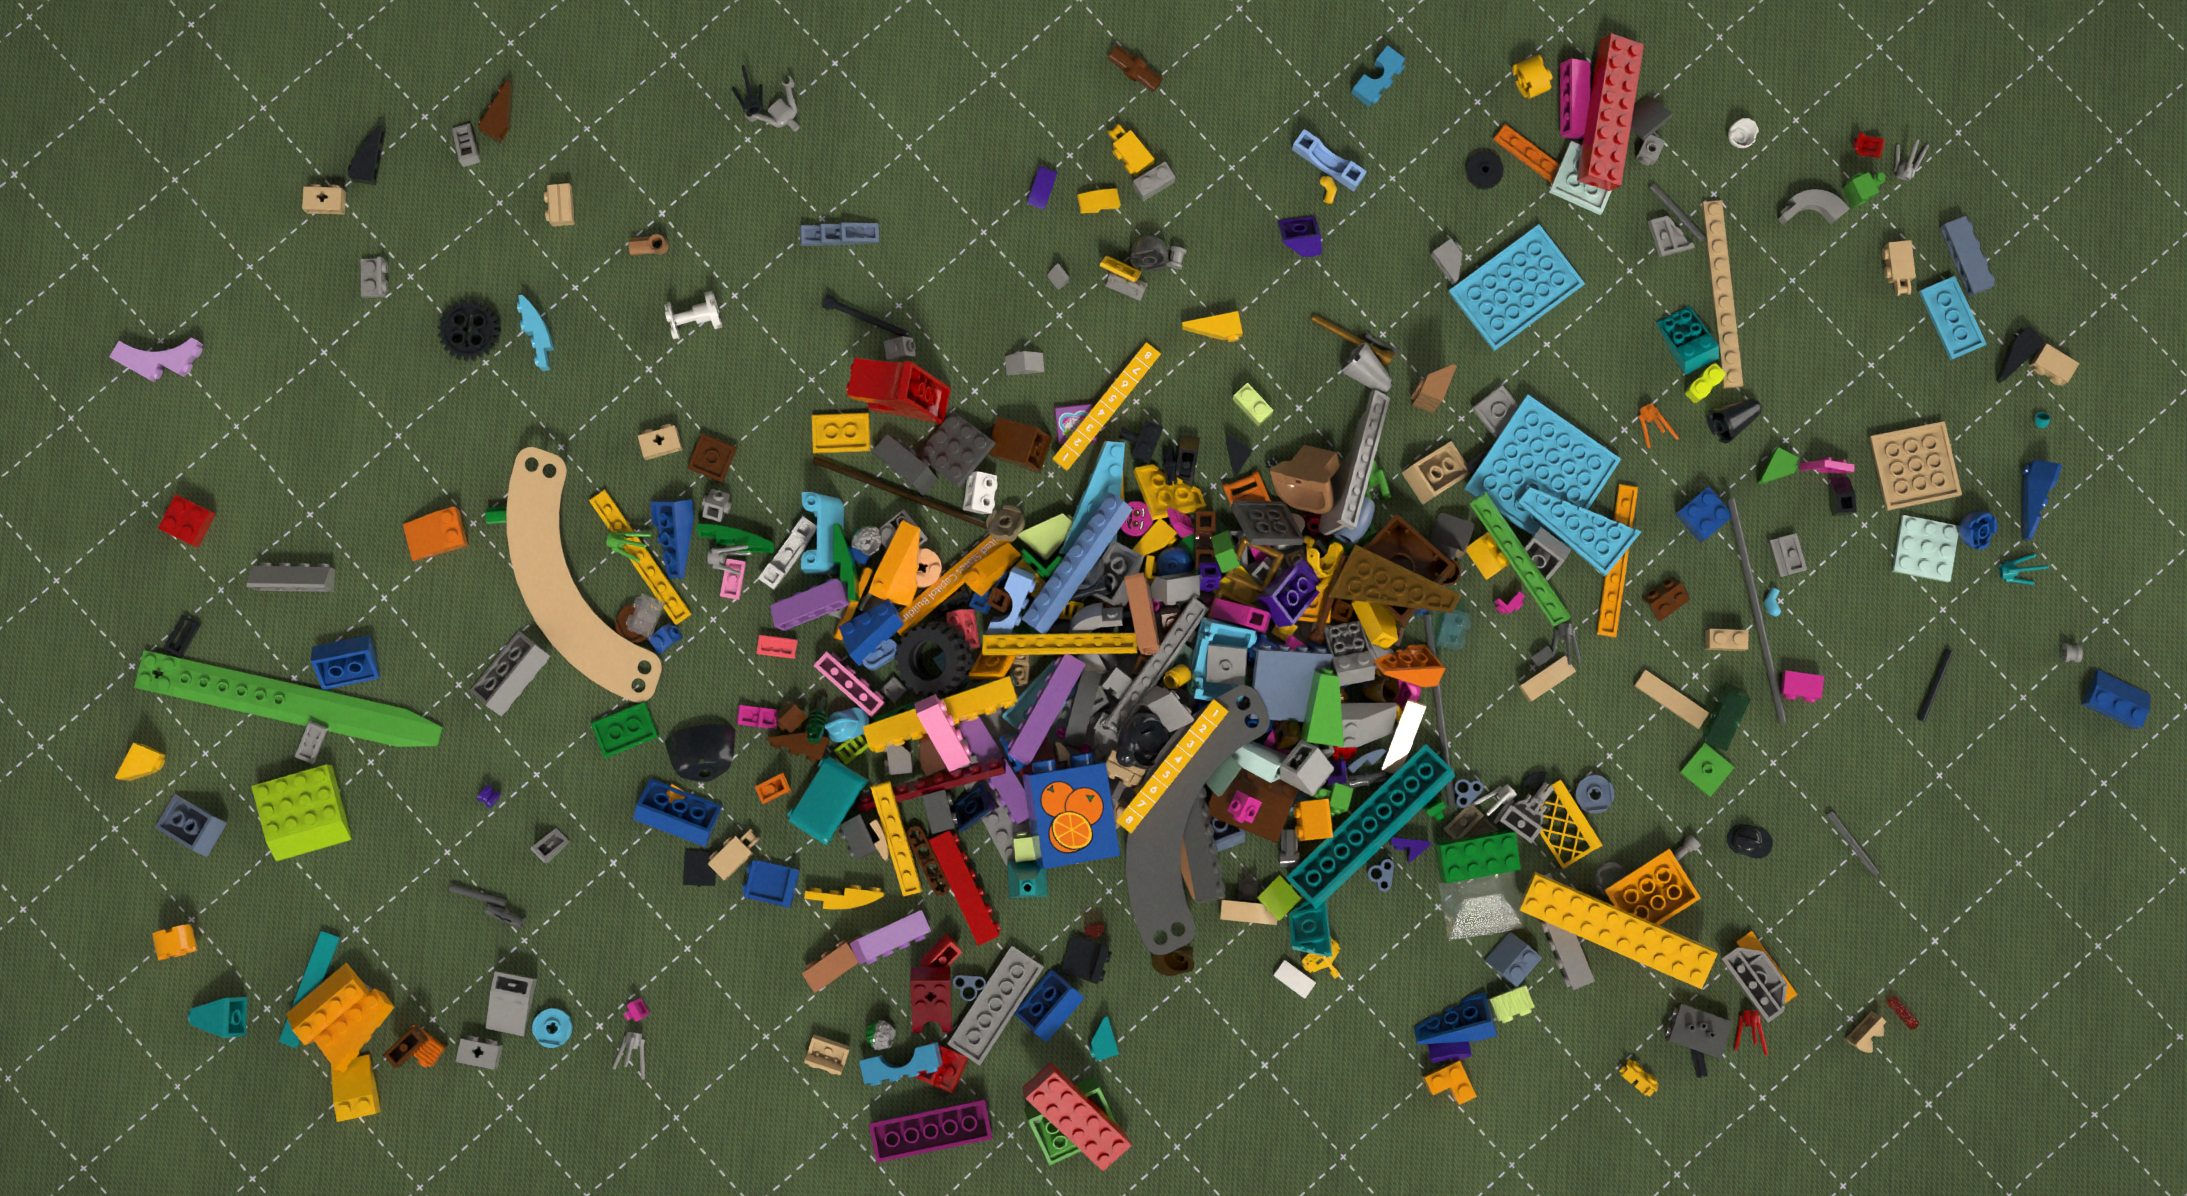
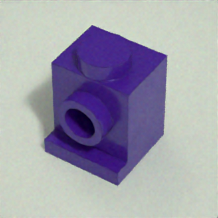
M1218 562L1199 563L1200 590L1211 592L1213 589H1219L1221 572ZM1205 571H1214L1213 574H1205Z

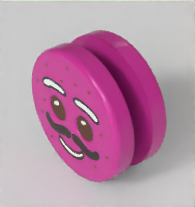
M1132 501L1127 504L1133 510L1120 529L1129 537L1139 538L1150 530L1154 520L1151 519L1145 503Z

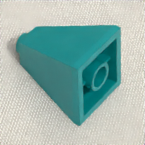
M1015 859L1007 860L1009 899L1048 897L1047 869L1038 867L1036 860L1016 862Z
M247 997L223 998L192 1008L188 1013V1021L190 1025L222 1038L246 1036Z

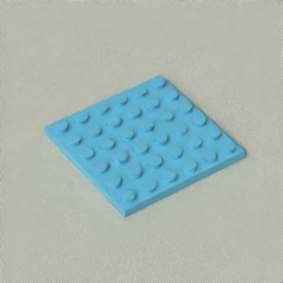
M1527 394L1464 487V490L1474 497L1486 492L1501 515L1531 536L1542 527L1565 545L1561 539L1516 502L1531 487L1554 498L1588 510L1621 461V458Z

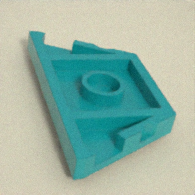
M1327 900L1317 909L1308 901H1305L1299 908H1295L1288 913L1293 950L1331 957L1332 948Z

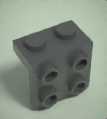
M1440 513L1431 539L1426 540L1448 559L1453 561L1454 558L1463 560L1474 524L1445 513Z

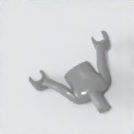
M787 76L790 79L788 84H784L781 81L782 85L786 88L789 105L781 98L768 109L773 118L762 114L748 117L745 114V117L750 122L759 119L777 128L788 124L794 132L799 129V125L793 120L797 113V106L791 90L795 83L790 76Z

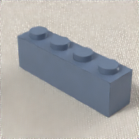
M1964 216L1940 227V231L1968 297L1994 287L1995 279L1988 270L1986 257L1980 251V242L1972 232V223Z

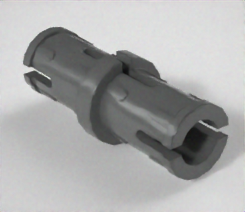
M492 903L487 905L484 913L500 920V923H507L518 929L523 927L526 919L510 912V909H503Z

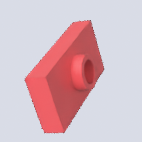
M759 635L756 654L795 659L798 640Z

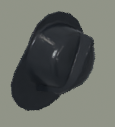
M1738 824L1733 826L1727 834L1729 848L1733 852L1747 857L1759 859L1766 857L1773 847L1771 835L1766 830L1755 826Z

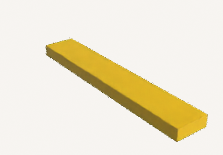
M887 781L872 785L871 791L902 894L907 896L922 892V886L891 782Z

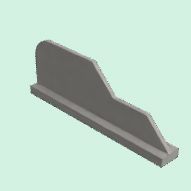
M1376 389L1371 391L1366 411L1358 421L1350 452L1331 478L1334 505L1329 512L1322 514L1319 523V530L1324 535H1329L1344 527L1350 530L1357 527L1390 401L1388 396Z

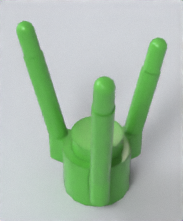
M610 532L607 538V546L612 547V551L618 552L636 562H639L640 559L620 548H623L625 544L646 548L647 545L626 540L624 536H652L651 533Z

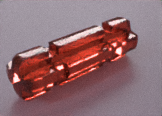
M1892 996L1888 999L1887 1004L1894 1008L1893 1011L1903 1022H1906L1909 1029L1914 1030L1919 1026L1916 1018H1912L1913 1015L1903 1004H1900L1897 997Z

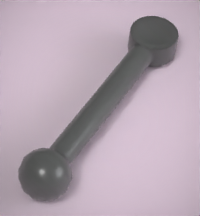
M1368 332L1364 334L1366 340L1370 339L1387 350L1394 352V356L1399 355L1400 350L1398 348L1393 349L1372 337Z

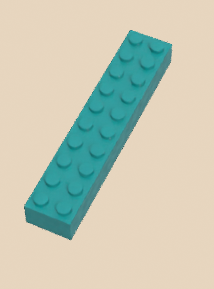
M1425 744L1333 832V838H1327L1286 877L1289 883L1317 909L1455 777L1453 770Z

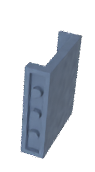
M1270 644L1253 646V650L1256 651L1252 688L1258 692L1268 712L1269 719L1304 721L1314 670L1321 671L1322 668L1331 669L1332 654L1326 651L1324 647H1315L1313 650L1308 649L1306 646H1296V648H1290L1288 645L1271 647ZM1251 713L1247 715L1250 719H1259L1256 714Z

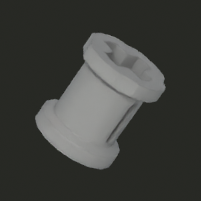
M1170 246L1171 253L1166 266L1181 270L1183 256L1187 250L1177 246Z

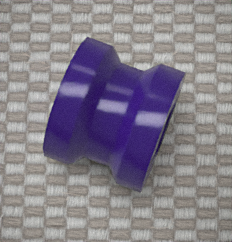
M487 785L480 792L477 800L484 802L486 807L491 809L499 800L501 793L492 790V786Z

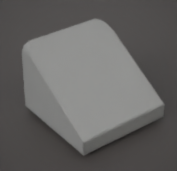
M1056 264L1048 273V278L1058 290L1069 283V276L1060 264Z

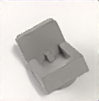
M902 336L884 341L887 360L891 361L906 356H916V346L913 338Z
M1119 781L1115 790H1110L1113 810L1120 797L1131 801L1135 794L1133 790L1135 788H1130Z

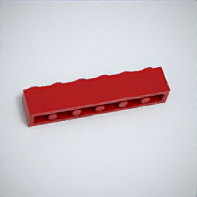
M949 830L930 839L929 842L977 945L980 946L998 937V932L1001 931L997 920L992 921L990 916L993 913L989 903L985 904L982 899L985 896L981 886H976L973 880L976 878L972 867L968 869L965 863L968 861L964 850L960 851L957 846L960 841L956 833L952 834Z

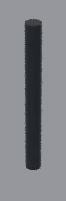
M1946 649L1919 714V721L1925 722L1953 654V651Z

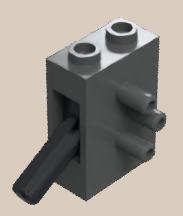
M1677 1003L1671 1011V1024H1668L1665 1029V1040L1691 1049L1696 1077H1706L1708 1073L1704 1054L1718 1059L1722 1058L1733 1022Z

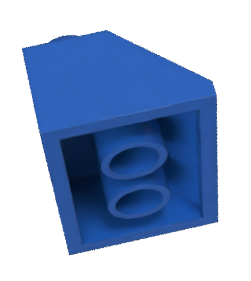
M369 635L312 647L311 663L322 690L380 678L375 649Z
M2096 670L2081 705L2132 729H2139L2143 727L2150 711V694L2102 671Z
M1051 969L1014 1014L1045 1042H1048L1085 997Z

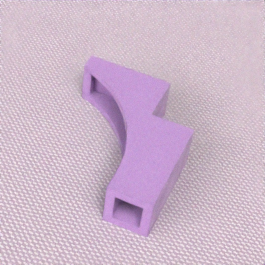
M191 337L176 348L160 352H150L132 348L118 341L109 357L155 382L156 379L158 380L162 376L164 366L182 377L188 374L193 367V361L202 353L203 344Z

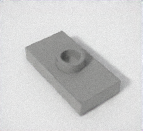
M309 721L295 757L314 764L328 728Z

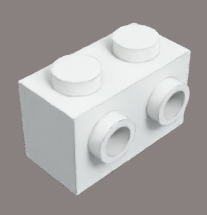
M978 471L971 473L967 478L963 510L980 514L992 513L995 506L994 495L998 485L996 475Z

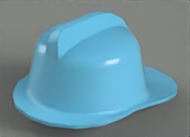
M850 708L831 714L827 719L825 728L832 741L843 742L864 733L863 726L869 725V717L863 709Z

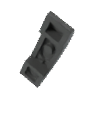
M1083 669L1067 726L1064 744L1082 748L1102 673Z

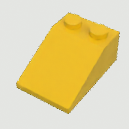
M370 1054L353 1059L345 1073L335 1070L331 1065L333 1104L337 1122L381 1112Z

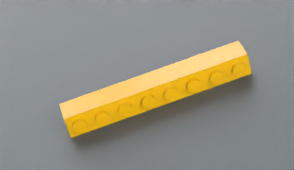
M1010 676L941 699L946 705L947 715L951 714L954 719V727L966 719L967 721L977 719L978 715L984 713L990 715L997 712L996 709L1010 708L1015 706L1016 702H1019ZM916 709L863 726L869 749L876 753L885 751L886 747L891 745L900 746L905 743V740L911 738L912 740L920 739L923 737V734L927 733L916 714Z

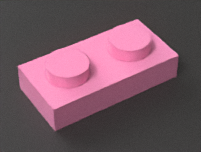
M727 559L726 567L740 571L741 575L724 571L720 597L740 600L746 562Z

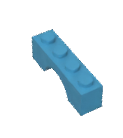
M938 1042L916 1047L912 1060L905 1066H894L887 1062L882 1055L859 1061L864 1084L870 1083L871 1086L882 1084L884 1079H889V1082L900 1080V1076L908 1074V1078L920 1075L919 1071L926 1070L927 1073L938 1071V1067L943 1065Z

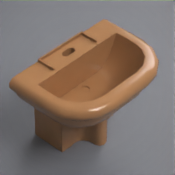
M1304 445L1291 461H1283L1276 466L1270 467L1269 471L1274 489L1280 499L1287 505L1316 514H1325L1332 509L1334 502L1330 479L1340 468L1337 452Z

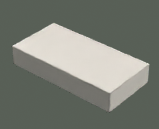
M1286 960L1282 962L1273 975L1304 999L1316 984V982Z

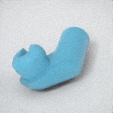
M1771 587L1764 600V605L1767 612L1776 617L1781 613V609L1776 602L1780 591Z

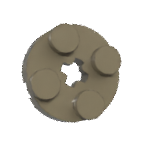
M1007 505L1002 506L1003 509L999 511H992L986 520L990 536L997 540L1014 541L1025 526V518L1019 508Z

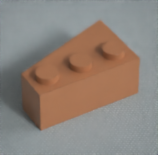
M860 935L848 942L845 939L835 945L837 948L835 951L831 952L828 950L820 956L822 960L818 963L814 960L805 966L807 970L802 975L814 993L858 964L850 943L861 938Z

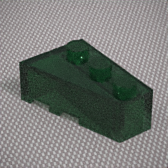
M1725 682L1716 707L1710 715L1709 725L1705 726L1702 733L1705 743L1725 751L1728 750L1751 700L1746 690Z

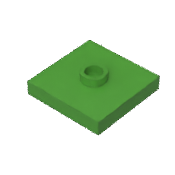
M1703 743L1680 773L1708 797H1711L1735 767L1710 746Z

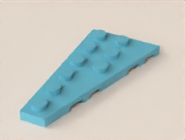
M1104 441L1096 460L1093 474L1090 475L1088 480L1089 484L1086 491L1083 492L1074 514L1071 528L1066 534L1065 543L1059 551L1060 554L1068 553L1109 493L1120 498L1125 443ZM1117 533L1110 541V543L1108 544L1104 552L1101 554V556L1105 554L1106 550L1108 549L1113 540L1117 541Z
M1531 487L1516 502L1604 576L1609 573L1642 532L1584 508L1572 505L1564 500L1554 498Z

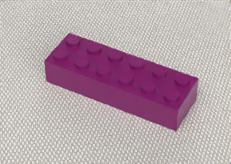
M985 1098L869 1123L876 1163L993 1138Z

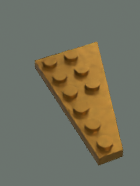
M1355 544L1329 597L1453 613L1461 595Z

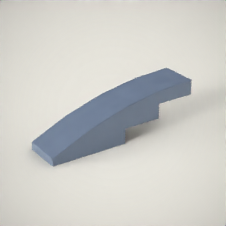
M841 222L840 224L801 225L799 227L800 246L879 243L878 223Z

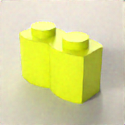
M1717 364L1709 366L1701 373L1697 380L1689 385L1685 395L1693 403L1701 401L1710 393L1713 387L1723 380L1725 372Z

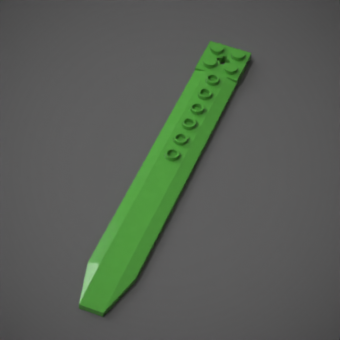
M145 650L143 651L134 688L303 726H307L309 721H313L327 727L329 732L396 747L438 746L443 729L442 726L408 709ZM161 668L160 671L163 672V676H159L157 679L154 672Z

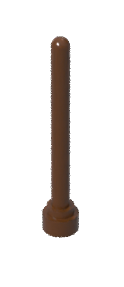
M1342 554L1316 629H1313V632L1309 634L1308 639L1313 642L1323 644L1325 638L1323 630L1334 598H1330L1329 595L1348 560L1347 554Z

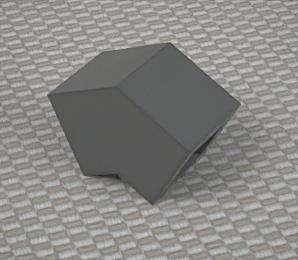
M1546 646L1533 655L1531 659L1539 667L1555 654L1549 646Z

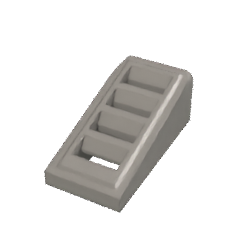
M471 124L452 128L457 155L461 165L466 167L480 163V156ZM468 132V135L459 137L460 134Z

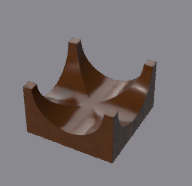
M1398 514L1364 548L1439 585L1446 579H1451L1456 573L1455 565ZM1380 604L1403 629L1409 624V620L1417 610L1415 608Z

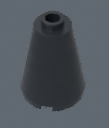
M1753 398L1714 407L1708 411L1710 414L1707 416V423L1714 436L1717 434L1721 438L1719 441L1726 444L1736 438L1761 414L1762 407Z

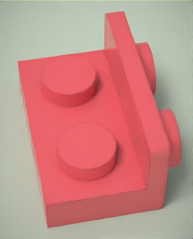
M961 609L947 612V623L949 626H955L958 629L957 633L962 632L964 634V641H968L970 645L968 649L980 647L975 610Z

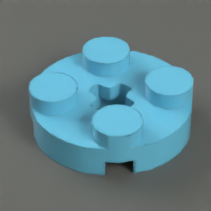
M557 1008L542 1011L536 1016L532 1025L533 1035L542 1046L548 1048H555L565 1044L570 1038L573 1029L570 1016ZM552 1022L558 1027L553 1034L550 1033V1029H547V1026L551 1025Z

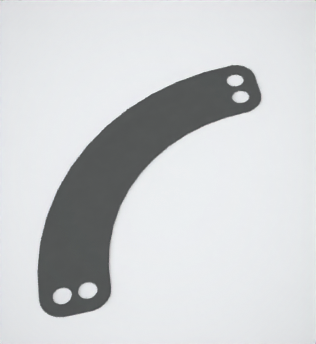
M1238 686L1214 699L1229 712L1132 833L1128 832L1126 876L1129 899L1144 945L1153 954H1168L1187 945L1194 938L1196 927L1186 902L1181 877L1183 833L1193 803L1212 773L1230 755L1247 743L1262 736L1269 727L1270 719L1258 692L1252 687ZM1240 696H1247L1250 699L1251 705L1247 710H1240L1237 707L1236 701ZM1210 703L1192 716L1193 722L1179 728L1153 762L1155 765L1149 769L1140 790ZM1253 713L1258 716L1259 724L1255 728L1246 726L1245 717L1248 714ZM1181 922L1184 924L1185 933L1182 936L1172 934L1171 926L1173 923ZM1158 930L1165 931L1168 936L1166 943L1162 945L1155 943L1153 940V935Z

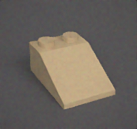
M1452 441L1410 466L1402 472V475L1423 505L1471 473L1464 465L1466 464L1465 460Z

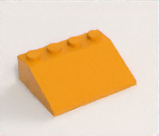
M1667 849L1604 890L1611 905L1657 925L1662 924L1701 899L1670 849Z

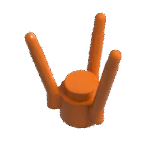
M1653 403L1639 410L1641 415L1638 418L1641 421L1647 448H1650L1651 445L1645 420L1648 423L1654 420L1660 431L1665 433L1660 423L1661 421L1676 440L1679 439V436L1660 414L1658 408H1655Z

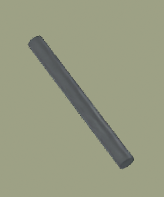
M1655 183L1649 188L1700 243L1706 239L1705 235Z
M1832 810L1828 812L1826 816L1873 877L1880 873L1836 814Z

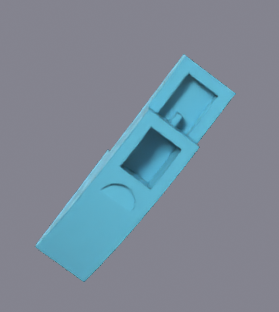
M518 295L517 309L519 313H522L523 319L520 320V326L522 331H525L528 336L533 335L531 343L532 347L536 348L537 355H534L536 367L539 366L542 371L550 370L547 351L554 350L549 330L534 306L523 295Z

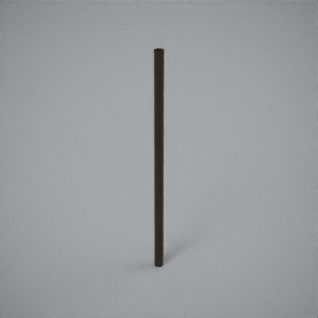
M817 456L813 459V464L988 530L985 520Z

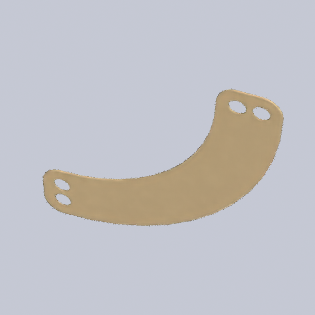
M535 447L525 448L518 453L515 459L507 500V538L510 559L524 601L539 628L571 665L590 680L612 693L637 703L647 701L655 692L662 670L661 661L655 653L633 644L607 626L592 611L581 596L566 565L559 530V510L561 494L567 474L566 465L558 455ZM530 457L537 459L539 463L538 469L533 472L528 471L525 467V462ZM546 464H553L556 467V475L554 477L547 478L543 474V468ZM642 660H646L651 664V671L648 674H641L638 670V664ZM637 678L645 682L646 686L642 692H635L632 688V682Z

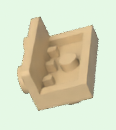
M814 1034L804 1063L813 1068L826 1070L831 1074L841 1075L846 1064L850 1046Z

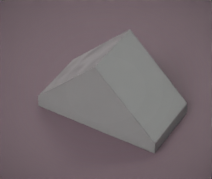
M1022 351L1005 356L1007 375L1044 372L1043 353Z
M555 828L533 845L531 850L544 863H549L570 841Z

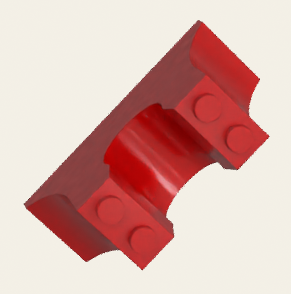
M854 358L850 366V381L846 385L848 397L853 400L867 402V408L873 412L910 417L940 425L945 421L951 391L949 386L913 362H885Z

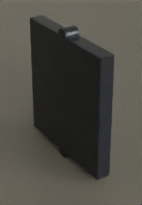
M703 850L685 851L683 885H697V887L715 886L716 872L708 865L711 861L709 857L714 852H703Z

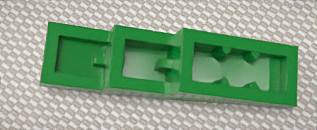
M834 523L833 562L841 564L840 581L848 583V600L860 602L858 575L850 543L842 526Z
M697 524L698 537L716 538L717 545H748L747 549L736 550V552L774 553V543L758 535L720 525Z

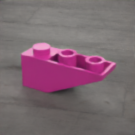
M1215 598L1210 617L1266 633L1271 614L1260 609Z

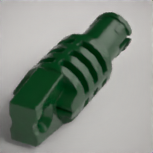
M820 696L816 697L815 707L810 712L807 726L808 743H820L827 719L825 710L828 699L822 696L821 702H819Z

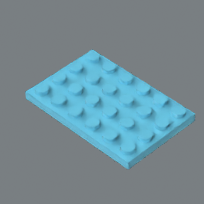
M1538 224L1450 289L1448 293L1490 348L1496 351L1584 286L1585 283L1540 224Z

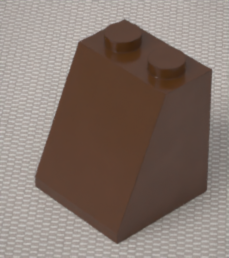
M998 417L993 425L991 440L996 444L988 455L1021 468L1041 473L1052 437L1037 427Z

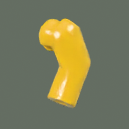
M1322 176L1320 184L1325 186L1327 190L1324 202L1332 204L1337 192L1336 184L1332 177Z

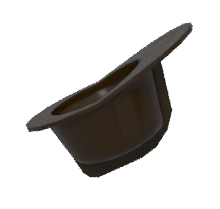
M1183 946L1165 955L1155 954L1152 958L1153 968L1162 975L1173 976L1190 972L1194 969L1193 947Z

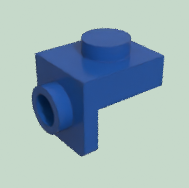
M673 623L661 627L648 638L658 655L675 642L683 639L679 629Z

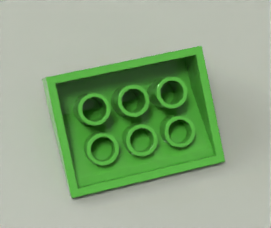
M1095 1076L1076 1084L1089 1099L1116 1123ZM1033 1105L1024 1108L1028 1122L1049 1165L1081 1152Z

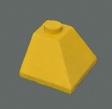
M133 743L115 778L132 781L156 773L163 767L166 755L147 745Z

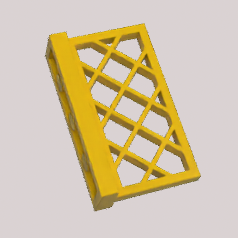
M1561 779L1550 785L1554 788L1557 795L1556 802H1544L1555 806L1553 816L1544 815V817L1552 819L1550 829L1542 828L1540 834L1562 869L1603 845ZM1558 799H1560L1563 805L1558 804ZM1557 806L1567 810L1566 820L1555 817ZM1554 820L1565 822L1563 833L1552 831ZM1567 823L1576 824L1578 827L1576 836L1565 834ZM1543 831L1549 832L1548 838ZM1551 833L1562 835L1560 846L1551 844L1549 841ZM1564 836L1576 838L1573 849L1562 847ZM1578 839L1587 841L1590 848L1584 852L1576 850ZM1554 847H1555V848H1559V852H1558V853L1556 852V850L1554 849ZM1561 849L1572 851L1571 860L1563 863L1560 858Z

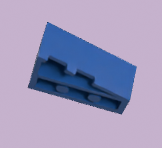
M888 599L839 626L850 657L860 666L863 663L862 660L870 652L873 654L877 650L876 647L883 640L887 641L904 623L898 609Z

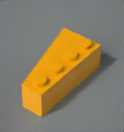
M374 988L317 1036L314 1041L333 1068L345 1073L349 1068L350 1062L358 1056L359 1050L365 1043H368L372 1033L377 1027L381 1026L394 1009V1006L384 992Z

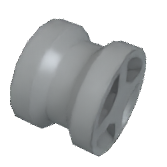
M2064 643L2061 647L2062 661L2081 662L2083 655L2081 644L2069 645Z

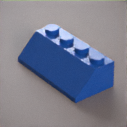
M650 778L636 804L633 820L706 847L717 823L722 805ZM669 790L685 796L683 800L676 799L669 803V796L666 792Z

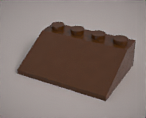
M1242 768L1222 796H1217L1213 792L1208 804L1210 817L1277 843L1299 789L1281 779L1270 783ZM1237 790L1262 802L1252 823L1245 820L1243 823L1233 819V814L1227 812Z

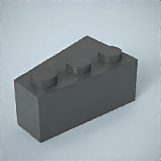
M886 434L872 452L924 496L938 480L929 469L930 464L923 458L919 460L915 457L917 454L910 447L905 449L902 446L903 442L896 436L892 438Z

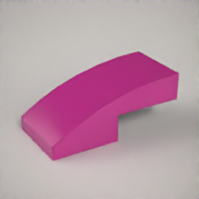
M738 705L736 724L777 729V724L775 723L777 719L774 714L778 710Z

